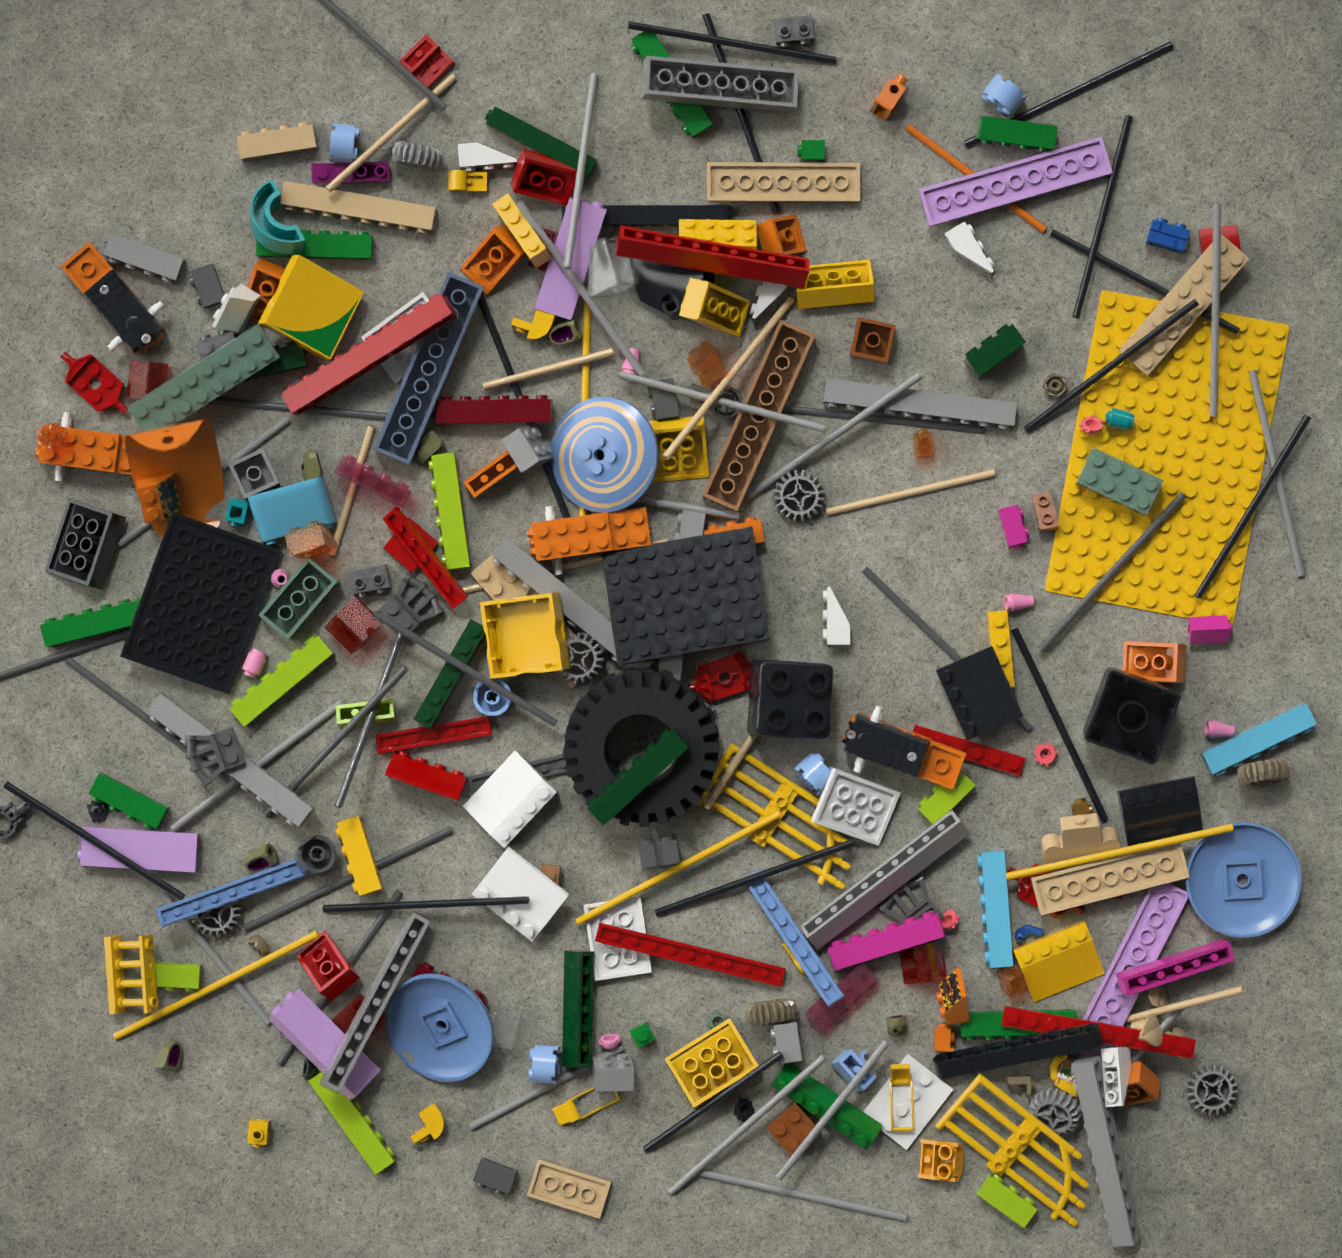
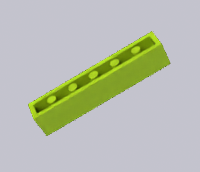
M455 453L431 455L432 460H428L430 472L433 471L434 479H431L432 490H436L437 498H434L435 510L439 509L440 516L436 517L437 527L442 530L439 542L440 547H444L445 555H442V563L447 567V570L471 567Z
M313 635L305 642L306 646L303 649L297 648L290 654L292 658L287 662L285 660L281 661L276 666L277 670L274 673L268 672L261 678L262 683L258 686L252 685L246 690L247 695L241 698L239 696L231 703L233 707L230 708V711L244 727L249 725L334 654L321 636L315 637Z
M322 1072L318 1073L308 1082L374 1174H378L396 1160L394 1158L396 1155L394 1150L390 1146L386 1147L383 1142L385 1139L381 1132L373 1129L371 1126L374 1124L368 1115H363L361 1112L362 1106L358 1100H349L341 1091L340 1093H334L319 1085L324 1074Z

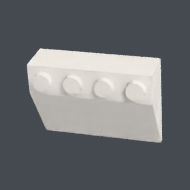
M515 750L471 796L463 807L500 845L505 847L555 795L557 789Z
M508 847L472 895L476 898L529 896V904L491 905L487 907L530 941H533L569 896V893Z

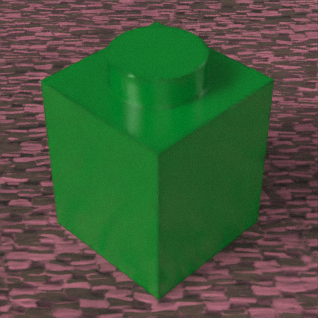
M801 140V145H797V157H801V161L824 162L825 140Z
M647 1020L629 1030L638 1048L656 1038Z

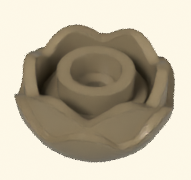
M1050 374L1043 383L1045 393L1054 398L1061 397L1068 387L1065 378L1059 374Z
M254 935L249 938L248 944L252 945L253 950L258 952L260 957L268 954L269 944L260 935Z

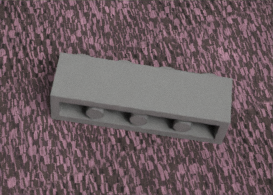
M113 233L110 234L103 254L108 257L107 261L115 264H118L119 261L126 263V268L135 271L137 268L143 269L144 274L152 277L155 274L162 276L161 280L172 283L173 280L178 282L186 261L178 256Z

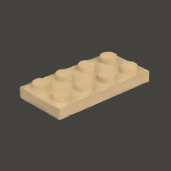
M538 1158L527 1196L600 1219L611 1181Z

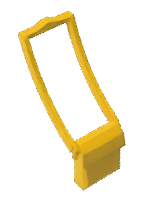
M890 1064L891 1131H914L913 1083L911 1080L910 1064ZM891 1085H911L912 1127H893Z
M594 1087L552 1108V1111L559 1126H562L569 1122L581 1120L604 1107L620 1101L622 1098L619 1091H614L618 1098L617 1100L581 1117L573 1099L595 1089Z

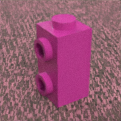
M1014 505L999 509L998 514L1007 547L1012 546L1013 549L1024 547L1023 543L1028 542L1029 532L1027 526L1023 527L1022 519H1024L1022 508Z
M1227 615L1189 617L1188 635L1190 644L1229 642V634L1233 633L1232 623L1228 622Z

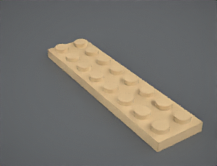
M707 162V202H860V163Z
M1222 234L1220 248V292L1250 259ZM1213 242L1118 350L1120 353H1123L1193 299H1196L1199 303L1197 307L1128 358L1130 362L1147 376L1212 302Z
M493 555L489 556L470 573L493 600L539 594L534 589L529 591L522 585L524 581L521 578L515 579L507 573L509 569L504 564L502 567L492 560L494 558ZM564 622L566 637L568 640H571L570 633H573V631ZM572 643L579 652L587 649L583 643ZM568 650V655H569V660H570L571 654H570V652H569V650ZM573 651L575 658L572 659L573 661L570 664L577 662V664H581L583 667L581 658L586 653L582 655L579 653L578 655V653ZM592 653L584 659L588 670H590L594 662ZM577 665L566 669L572 674H583V671ZM566 675L563 680L572 689L576 685L574 684L575 678H572L571 682L568 683L567 679L569 676Z
M1181 843L1040 875L1031 878L1041 916L1190 878Z

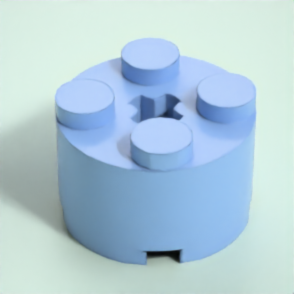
M996 74L982 92L981 98L988 104L996 105L997 108L995 110L1001 115L1013 116L1027 96L1023 95L1024 92L1007 79L1004 82L1001 80L1003 76Z
M332 123L331 128H335V130H331L329 155H333V157H329V162L350 164L357 159V148H354V142L358 140L359 129L355 128V125Z
M500 678L491 679L512 692L510 686ZM479 682L473 693V701L476 708L488 716H497L504 713L510 707L512 701L497 693L496 702L494 700L489 701V692H497Z
M809 753L793 770L799 771L797 776L811 791L815 788L818 791L816 795L820 797L832 768H828L824 764L825 760L820 754Z
M536 1045L534 1049H530V1060L533 1061L532 1068L529 1069V1080L540 1084L557 1085L559 1083V1080H556V1075L561 1074V1053L557 1052V1050L561 1049L560 1046Z

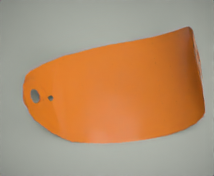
M207 419L125 436L127 458L137 495L136 480L174 473L182 509L176 513L217 528L219 527L221 519H205L207 512L214 505L224 500L223 474L218 446L212 425ZM170 516L165 520L150 523L161 538L164 535Z

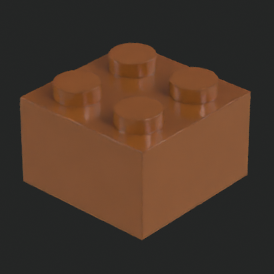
M858 317L849 356L887 364L896 325Z
M793 1101L766 1125V1129L792 1156L816 1126V1123Z

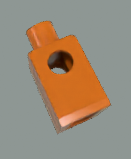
M898 74L894 80L890 78L874 101L870 111L886 121L906 90L904 85L908 81L907 78L901 74Z

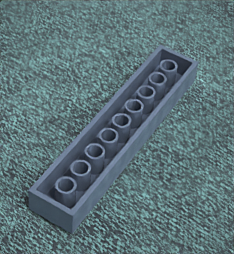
M447 272L438 294L448 297L457 317L418 341L373 450L410 464L482 293L483 286Z

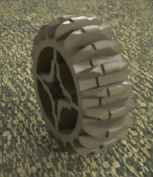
M1283 759L1261 760L1244 764L1237 769V777L1240 785L1243 787L1273 785L1284 782L1290 777L1288 762Z
M790 998L750 1003L746 1006V1018L750 1024L787 1021L797 1017V1005L795 1000Z

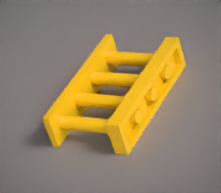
M153 934L139 936V941L122 942V935L104 937L109 1014L127 1012V1007L144 1006V1013L158 1011L159 1000L157 998ZM123 949H139L140 960L123 961ZM124 968H141L142 979L125 980ZM142 987L143 999H126L125 988Z

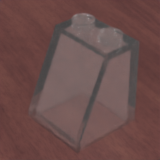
M602 238L596 241L597 244L590 247L589 297H611L640 283L632 258L615 256L617 238L610 240Z

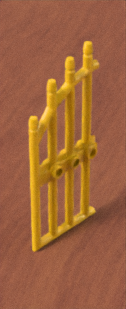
M733 743L729 745L717 764L710 787L704 791L701 800L696 805L700 806L702 802H706L710 789L719 782L717 778L723 769L726 771L730 765L728 761L733 753H738L740 749ZM746 753L743 757L745 761L781 783L776 793L738 769L732 775L771 799L767 807L763 809L727 785L722 790L730 797L759 814L760 818L758 821L779 810L781 818L749 834L748 838L762 847L768 843L793 860L802 856L771 836L776 827L784 830L815 851L825 848L782 821L781 819L787 810L827 835V848L835 845V841L842 843L848 840L844 839L843 836L833 829L812 822V816L791 804L797 794L816 806L820 800L819 798L749 753ZM717 801L713 803L712 808L743 828L752 825ZM835 853L825 856L826 860L823 869L812 862L803 864L804 867L819 876L818 883L824 886L825 882L828 881L843 890L845 884L829 874L832 863L840 865L845 870H849L851 867L848 862L843 861Z
M979 1074L935 1126L939 1130L946 1126L989 1161L986 1163V1166L1000 1177L1004 1173L1049 1207L1053 1211L1050 1215L1053 1220L1056 1221L1060 1216L1075 1227L1078 1221L1063 1209L1067 1200L1073 1204L1075 1203L1080 1209H1084L1086 1206L1081 1199L1079 1200L1071 1192L1072 1179L1083 1188H1087L1089 1185L1084 1178L1082 1179L1072 1169L1069 1156L1070 1153L1076 1159H1080L1082 1154L982 1074ZM982 1084L1025 1118L1019 1126H1016L974 1091ZM970 1098L1013 1133L1007 1140H1004L962 1107V1105ZM958 1112L1001 1147L995 1154H992L950 1121V1119ZM1040 1131L1059 1145L1063 1162L1034 1140ZM1028 1145L1065 1173L1064 1186L1022 1154ZM1016 1159L1061 1193L1062 1196L1058 1204L1011 1169V1164Z

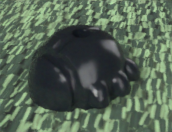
M92 800L91 805H87L92 822L97 820L100 823L102 819H107L106 815L109 813L107 803L102 802L101 804Z
M308 1058L304 1060L302 1073L304 1080H309L313 1077L317 1069Z
M743 1098L739 1099L734 1108V1115L737 1116L738 1120L745 1122L755 1113L752 1102L748 1101L747 1098L744 1100Z

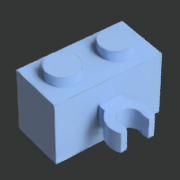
M851 1049L844 1050L831 1065L849 1084L866 1063L864 1055L867 1053V1050L861 1051L858 1056ZM871 1070L868 1071L854 1089L856 1092L865 1090L876 1078Z

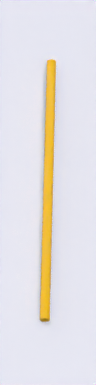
M585 287L588 293L591 295V288ZM584 299L582 356L590 354L591 309ZM590 362L582 364L581 402L589 399ZM579 506V516L587 515V509Z
M779 810L575 919L576 923L579 926L781 818Z
M1232 824L1031 867L1006 873L1007 881L1228 833L1234 831Z
M316 930L114 1033L115 1040L117 1041L319 938V933Z

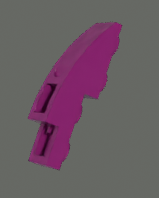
M364 162L341 184L390 181L389 162ZM312 163L311 184L332 182L350 164Z

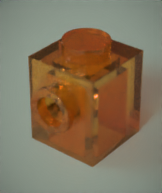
M928 429L916 430V434L912 435L914 458L934 456L933 433L928 432Z
M1015 965L997 971L1000 987L1009 997L1027 991L1024 974Z

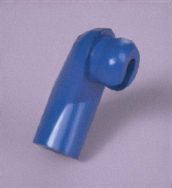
M1026 924L1016 930L1015 940L1023 942L1031 935L1041 938L1043 929Z

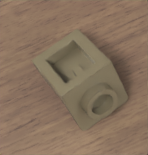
M1029 1074L1006 1075V1083L1011 1085L1012 1088L1023 1087L1022 1084H1026L1027 1095H1031V1091H1034V1079H1031Z

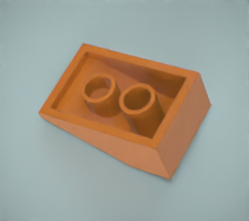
M501 224L492 229L460 269L474 283L483 286L482 291L488 295L526 256V253L510 230Z
M261 258L254 265L248 288L261 296L249 320L256 323L259 322L269 300L277 291L280 279L286 269L285 267Z
M1124 641L1122 671L1127 672L1128 670V673L1151 681L1184 683L1186 644Z

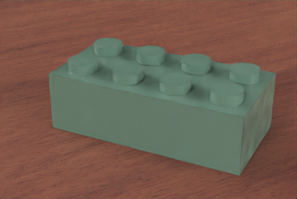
M1093 447L1075 484L1146 516L1163 480Z
M307 557L261 611L259 616L283 637L291 640L339 581L315 560Z

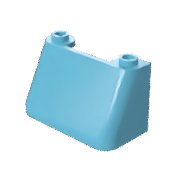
M323 477L248 497L262 543L266 542L267 545L278 543L277 539L283 536L316 527H322V530L332 528L333 523H337L325 478Z

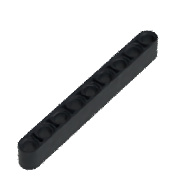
M567 205L562 206V220H563V217H564V214H565ZM604 205L603 208L607 210L602 226L608 224L612 226H625L627 224L632 226H644L646 224L651 226H663L665 224L679 226V219L732 220V206Z
M1090 1023L956 1050L954 1052L941 1053L933 1058V1063L938 1077L946 1079L1096 1049L1104 1044L1099 1024Z

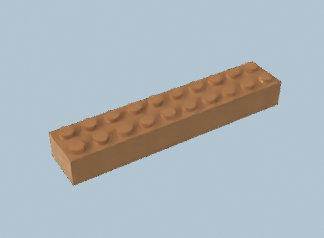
M780 320L743 403L781 413L815 335ZM739 411L702 497L736 512L738 511L778 420Z

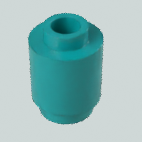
M1112 408L1111 411H1107L1105 422H1108V427L1131 430L1135 415L1130 414L1129 411Z

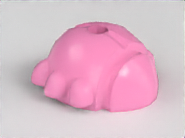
M617 1034L603 1035L598 1042L605 1049H615L621 1042V1036Z

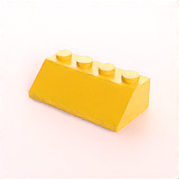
M870 260L809 265L810 272L804 288L796 287L798 309L875 302Z

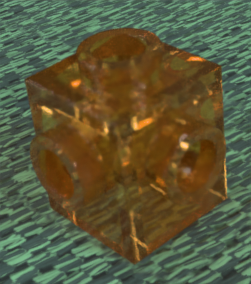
M48 423L47 426H42V430L39 431V442H42V446L47 447V450H59V447H65L68 433L64 427L59 426V423ZM51 432H53L55 435L54 439L50 440Z

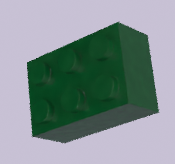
M1005 324L996 331L997 335L994 338L990 335L980 343L982 347L979 349L974 347L965 354L967 358L964 359V362L976 379L1026 343L1013 324L1010 326Z

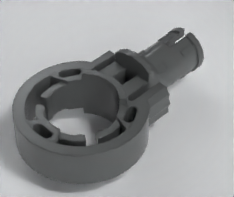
M694 383L690 385L691 388L702 393L711 395L713 392ZM711 385L710 388L715 390L717 386ZM727 386L725 388L726 391L721 393V395L727 393L733 396L732 393L727 392L732 390L736 394L738 402L742 403L741 395L732 387ZM714 404V406L712 405L710 407V410L714 415L723 419L732 418L736 416L740 411L731 408L730 410H728V413L732 412L733 410L735 412L730 415L723 416L720 415L719 412L726 413V411L720 410L717 404Z
M24 800L13 806V802L6 806H0V809H2L0 814L5 815L9 820V828L5 831L0 830V833L10 831L8 835H0V839L14 835L20 823L25 820L24 817L18 818L33 806Z

